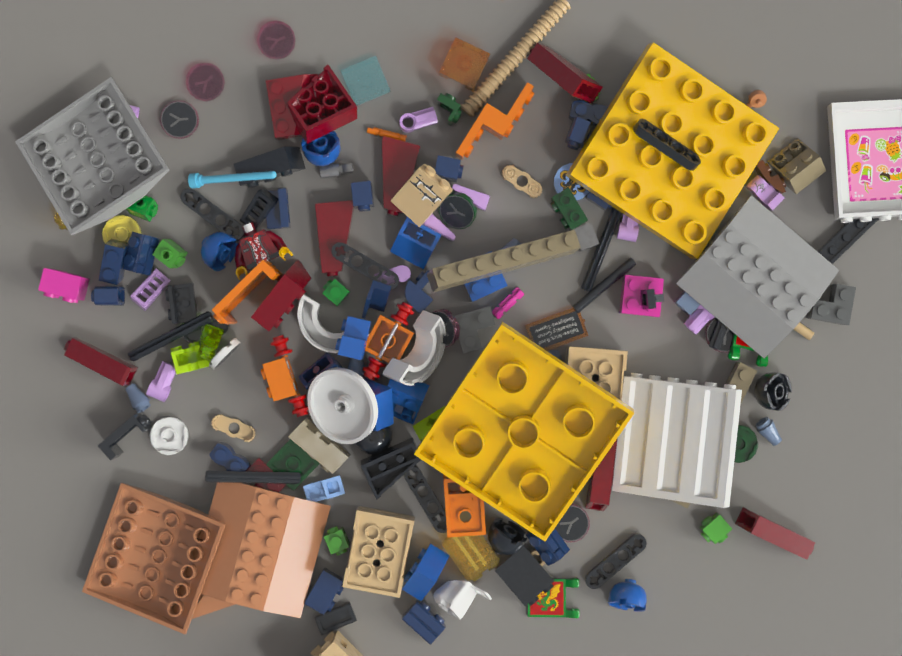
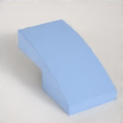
M340 475L303 485L307 500L315 502L345 494Z

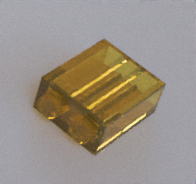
M484 535L448 537L442 541L443 547L467 581L473 580L475 582L483 576L482 572L486 569L490 571L498 566L499 556Z

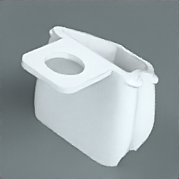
M459 580L447 581L433 594L438 606L459 620L465 615L477 593L488 600L492 599L488 593L472 585L469 581Z

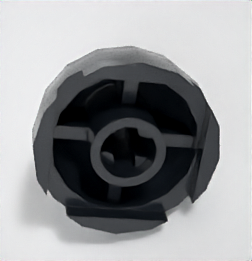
M770 372L758 379L755 385V397L762 407L768 410L781 411L789 404L788 393H792V387L787 375Z
M388 426L378 431L373 430L366 438L356 443L357 447L369 455H376L385 451L392 441L391 427Z
M497 518L493 521L488 531V541L493 550L500 555H512L519 552L527 541V537H524L526 533L512 521H508L507 524L502 522L503 518Z

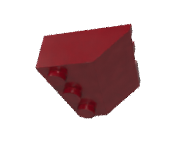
M328 64L323 68L324 71L311 79L312 82L302 88L287 102L297 130L307 144L357 119V105Z
M302 74L266 80L274 135L277 140L301 137L287 102L302 88L312 82L311 79L319 74Z
M299 260L283 275L251 316L253 320L267 331H270L273 327L278 328L283 321L281 316L284 313L289 314L295 306L292 304L293 301L301 299L306 292L304 290L305 286L312 279Z

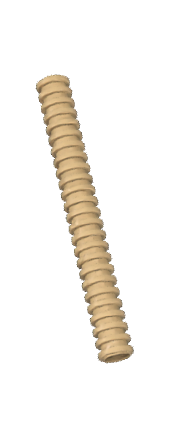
M566 0L554 1L553 6H549V10L545 11V15H541V19L537 20V24L534 23L533 28L529 29V33H525V37L521 38V42L518 41L517 46H513V50L509 51V55H505V59L501 60V64H497V68L493 69V73H489V77L485 78V82H481V86L477 87V91L474 90L473 95H469V99L465 100V104H461V108L470 117H474V113L479 111L478 108H482V104H486V100L491 98L490 95H494V91L499 89L498 86L503 85L502 82L507 80V76H511L510 73L515 71V67H519L518 64L523 62L522 59L527 58L526 55L531 53L530 50L533 49L537 42L542 41L543 36H547L546 33L551 31L550 28H554V24L559 22L558 19H562V15L567 13L566 10L571 9L570 4Z

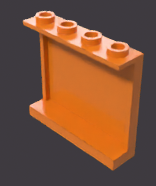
M262 260L212 309L215 313L213 317L220 324H236L237 321L229 313L267 276L272 280L279 281L283 274L271 262Z

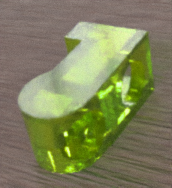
M209 324L205 325L199 340L201 341L198 350L200 357L207 360L213 359L224 330Z

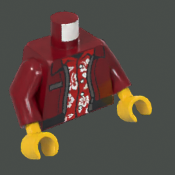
M251 222L242 226L246 238L239 240V244L236 246L235 273L238 280H240L241 274L245 273L247 276V271L255 268L262 260L270 261L280 256L286 261L284 255L289 253L293 256V253L287 248L280 236L265 229L257 232Z

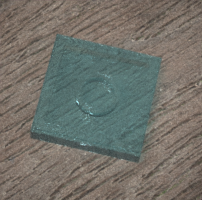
M376 56L341 70L351 97L357 106L391 92Z

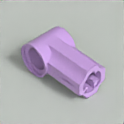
M430 107L413 113H405L399 121L400 129L405 133H411L416 129L438 123L434 108ZM405 119H411L413 126L407 128L402 122Z
M623 214L622 221L618 227L617 239L636 242L639 225Z
M700 305L683 324L696 335L714 316Z
M162 361L155 379L151 381L146 395L162 402L166 401L175 376L172 364Z

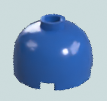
M335 131L308 144L304 139L301 142L305 158L315 166H326L333 163L341 151L340 140Z
M216 232L205 237L201 244L202 260L214 271L223 270L226 268L224 264L228 260L231 263L235 257L236 246L238 245L235 241L237 240L223 232Z
M625 579V582H619L612 587L608 603L610 606L618 609L628 610V608H634L635 612H643L646 610L647 596L645 590L640 585H637L635 580Z

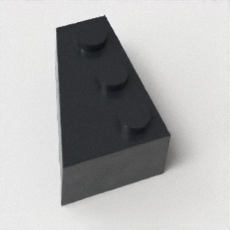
M284 146L234 163L236 174L275 171L276 177H286L292 175L293 172L306 169L300 147ZM276 178L239 181V185L253 188L259 186V182L264 181L267 183L276 180Z
M413 437L387 448L379 454L360 460L361 468L376 500L421 461L420 458L414 455L417 446Z

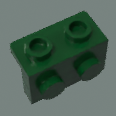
M440 93L437 98V105L451 113L447 124L450 126L453 122L456 124L462 115L461 105L455 101L456 98L452 95Z
M570 188L561 191L551 198L552 202L550 205L555 213L559 212L562 219H560V222L565 230L568 228L571 231L588 221Z

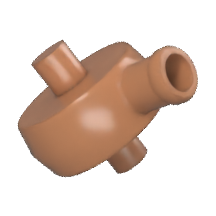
M761 90L753 91L749 95V102L746 106L749 108L764 106L767 101L766 94Z

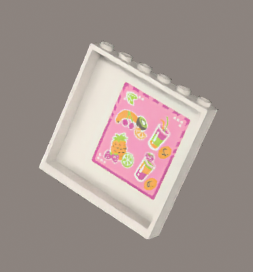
M902 99L831 103L827 106L835 220H841V223L853 222V219H860V222L872 221V218H879V221H889L891 217H898L899 220H902Z

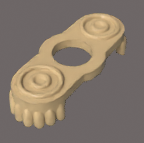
M507 165L503 168L502 178L512 183L517 190L524 191L530 198H537L542 194L541 184L532 179L528 173L520 171L513 165ZM519 176L527 178L528 183L526 186L521 187L517 184Z
M221 414L215 416L211 421L215 431H222L228 436L240 438L244 442H250L256 436L255 429L242 423L239 419H231ZM231 423L239 425L240 430L238 433L234 434L229 431Z

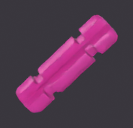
M516 287L511 295L508 294L498 304V308L495 307L492 310V314L497 319H500L504 315V311L507 312L517 302V299L520 300L524 296L523 291Z

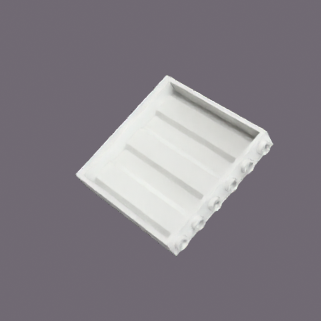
M631 373V376H624L622 401L634 409V415L617 439L612 491L720 508L729 507L742 390L736 389V385L724 384V387H717V383L705 382V385H699L697 380L686 379V383L679 382V378L668 377L667 381L661 380V376L649 375V378H642L643 374Z

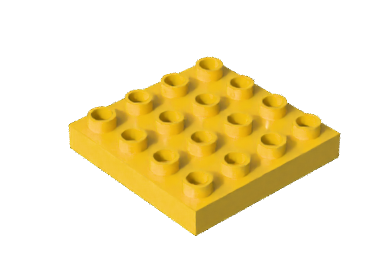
M653 42L648 44L565 176L691 259H698L779 128ZM639 119L647 120L696 153L701 159L700 165L694 171L684 168L638 137L633 130V126Z
M502 321L417 447L414 455L543 541H546L634 415V409Z

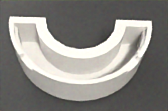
M303 295L300 299L297 313L302 334L316 348L329 353H338V350H335L338 338H342L344 332L333 333L327 331L319 320L321 304Z
M425 310L421 312L413 325L416 331V340L412 351L402 360L392 358L382 373L384 376L402 384L413 386L416 382L422 383L437 368L445 349L443 335H446V329L440 316Z

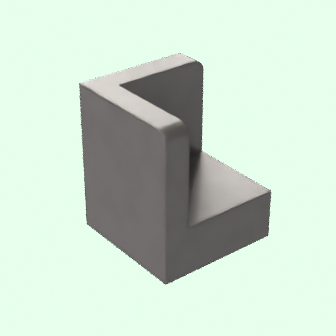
M591 223L573 229L576 232L581 247L579 249L580 252L599 244Z

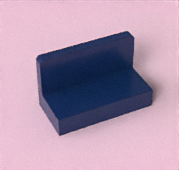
M282 188L269 191L278 198V201L266 216L267 228H291L288 190Z
M373 280L361 318H366L369 307L381 312L385 311L392 286Z

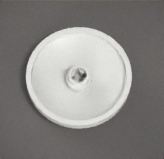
M336 367L320 373L312 381L308 391V409L316 427L326 437L337 443L353 444L366 438L373 431L378 418L377 401L371 387L359 374L346 368Z

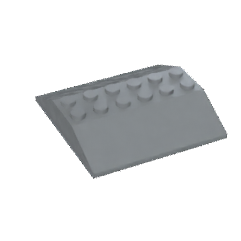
M112 77L15 141L71 235L112 219L143 198L169 171L165 161Z
M751 195L676 284L762 358H765L816 304L839 270Z

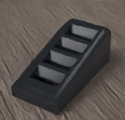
M265 188L258 190L240 221L245 225L252 222L257 230L278 201V198ZM260 203L265 208L263 209L257 204ZM253 209L256 210L258 213H260V216L257 215V214H256L254 211H252V210H253ZM248 216H252L257 221H252Z

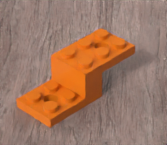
M527 82L507 115L487 103L456 151V157L461 160L464 157H469L474 149L472 144L474 141H479L484 133L483 129L501 140L504 136L508 138L514 127L512 125L513 121L516 120L518 122L525 110L522 108L523 105H528L535 94L533 92L534 86Z
M443 474L447 537L486 535L484 501ZM468 511L471 514L470 520L462 521L460 519L461 512Z

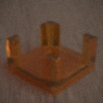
M455 37L439 71V76L445 79L450 78L465 85L466 89L474 91L482 71L490 58V53Z

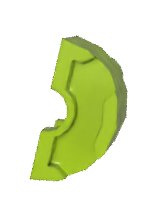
M199 342L188 344L189 348L182 349V346L170 348L175 375L209 367L211 359L207 343L202 344L201 347Z

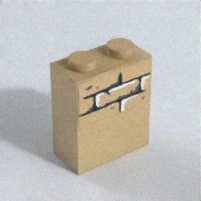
M424 163L393 197L391 202L420 227L453 189L448 181L441 179L431 166Z

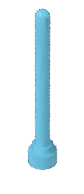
M275 171L212 176L190 173L188 183L190 188L194 189L209 183L274 179L277 174Z

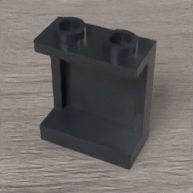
M135 414L101 442L98 447L110 461L118 458L124 452L117 443L136 426L142 432L150 430L152 428L150 423L152 422L145 414Z
M525 545L519 552L513 554L495 570L524 606L527 604L532 606L539 600L538 595L542 591L547 593L554 587L552 584L554 579L540 565Z

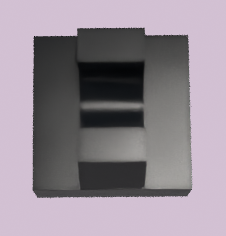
M654 289L641 290L642 308H656V302H664V294L655 295Z

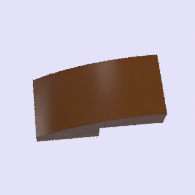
M763 160L759 161L754 168L757 174L778 193L786 192L784 179L779 177L778 174L771 177V169L768 163H764Z

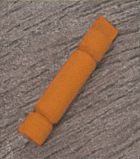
M373 127V129L367 128V133L379 135L380 137L386 136L406 142L407 135H400L399 133Z

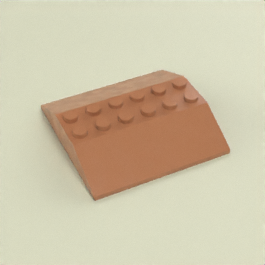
M217 482L208 515L225 523L226 526L201 594L265 612L301 618L331 506L246 483Z
M121 483L82 592L186 634L226 524L196 508L163 495Z

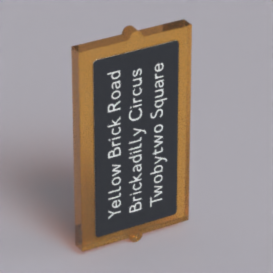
M573 308L525 325L529 339L546 351L589 336L584 324L585 319H582L581 313H577Z

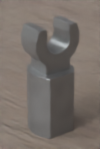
M338 163L319 166L321 178L337 177L343 173L354 172L352 164L339 165Z

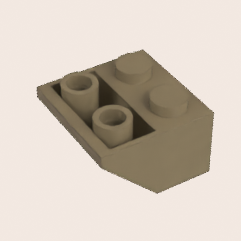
M798 138L767 161L775 173L784 179L786 186L795 194H798L826 172L821 157Z

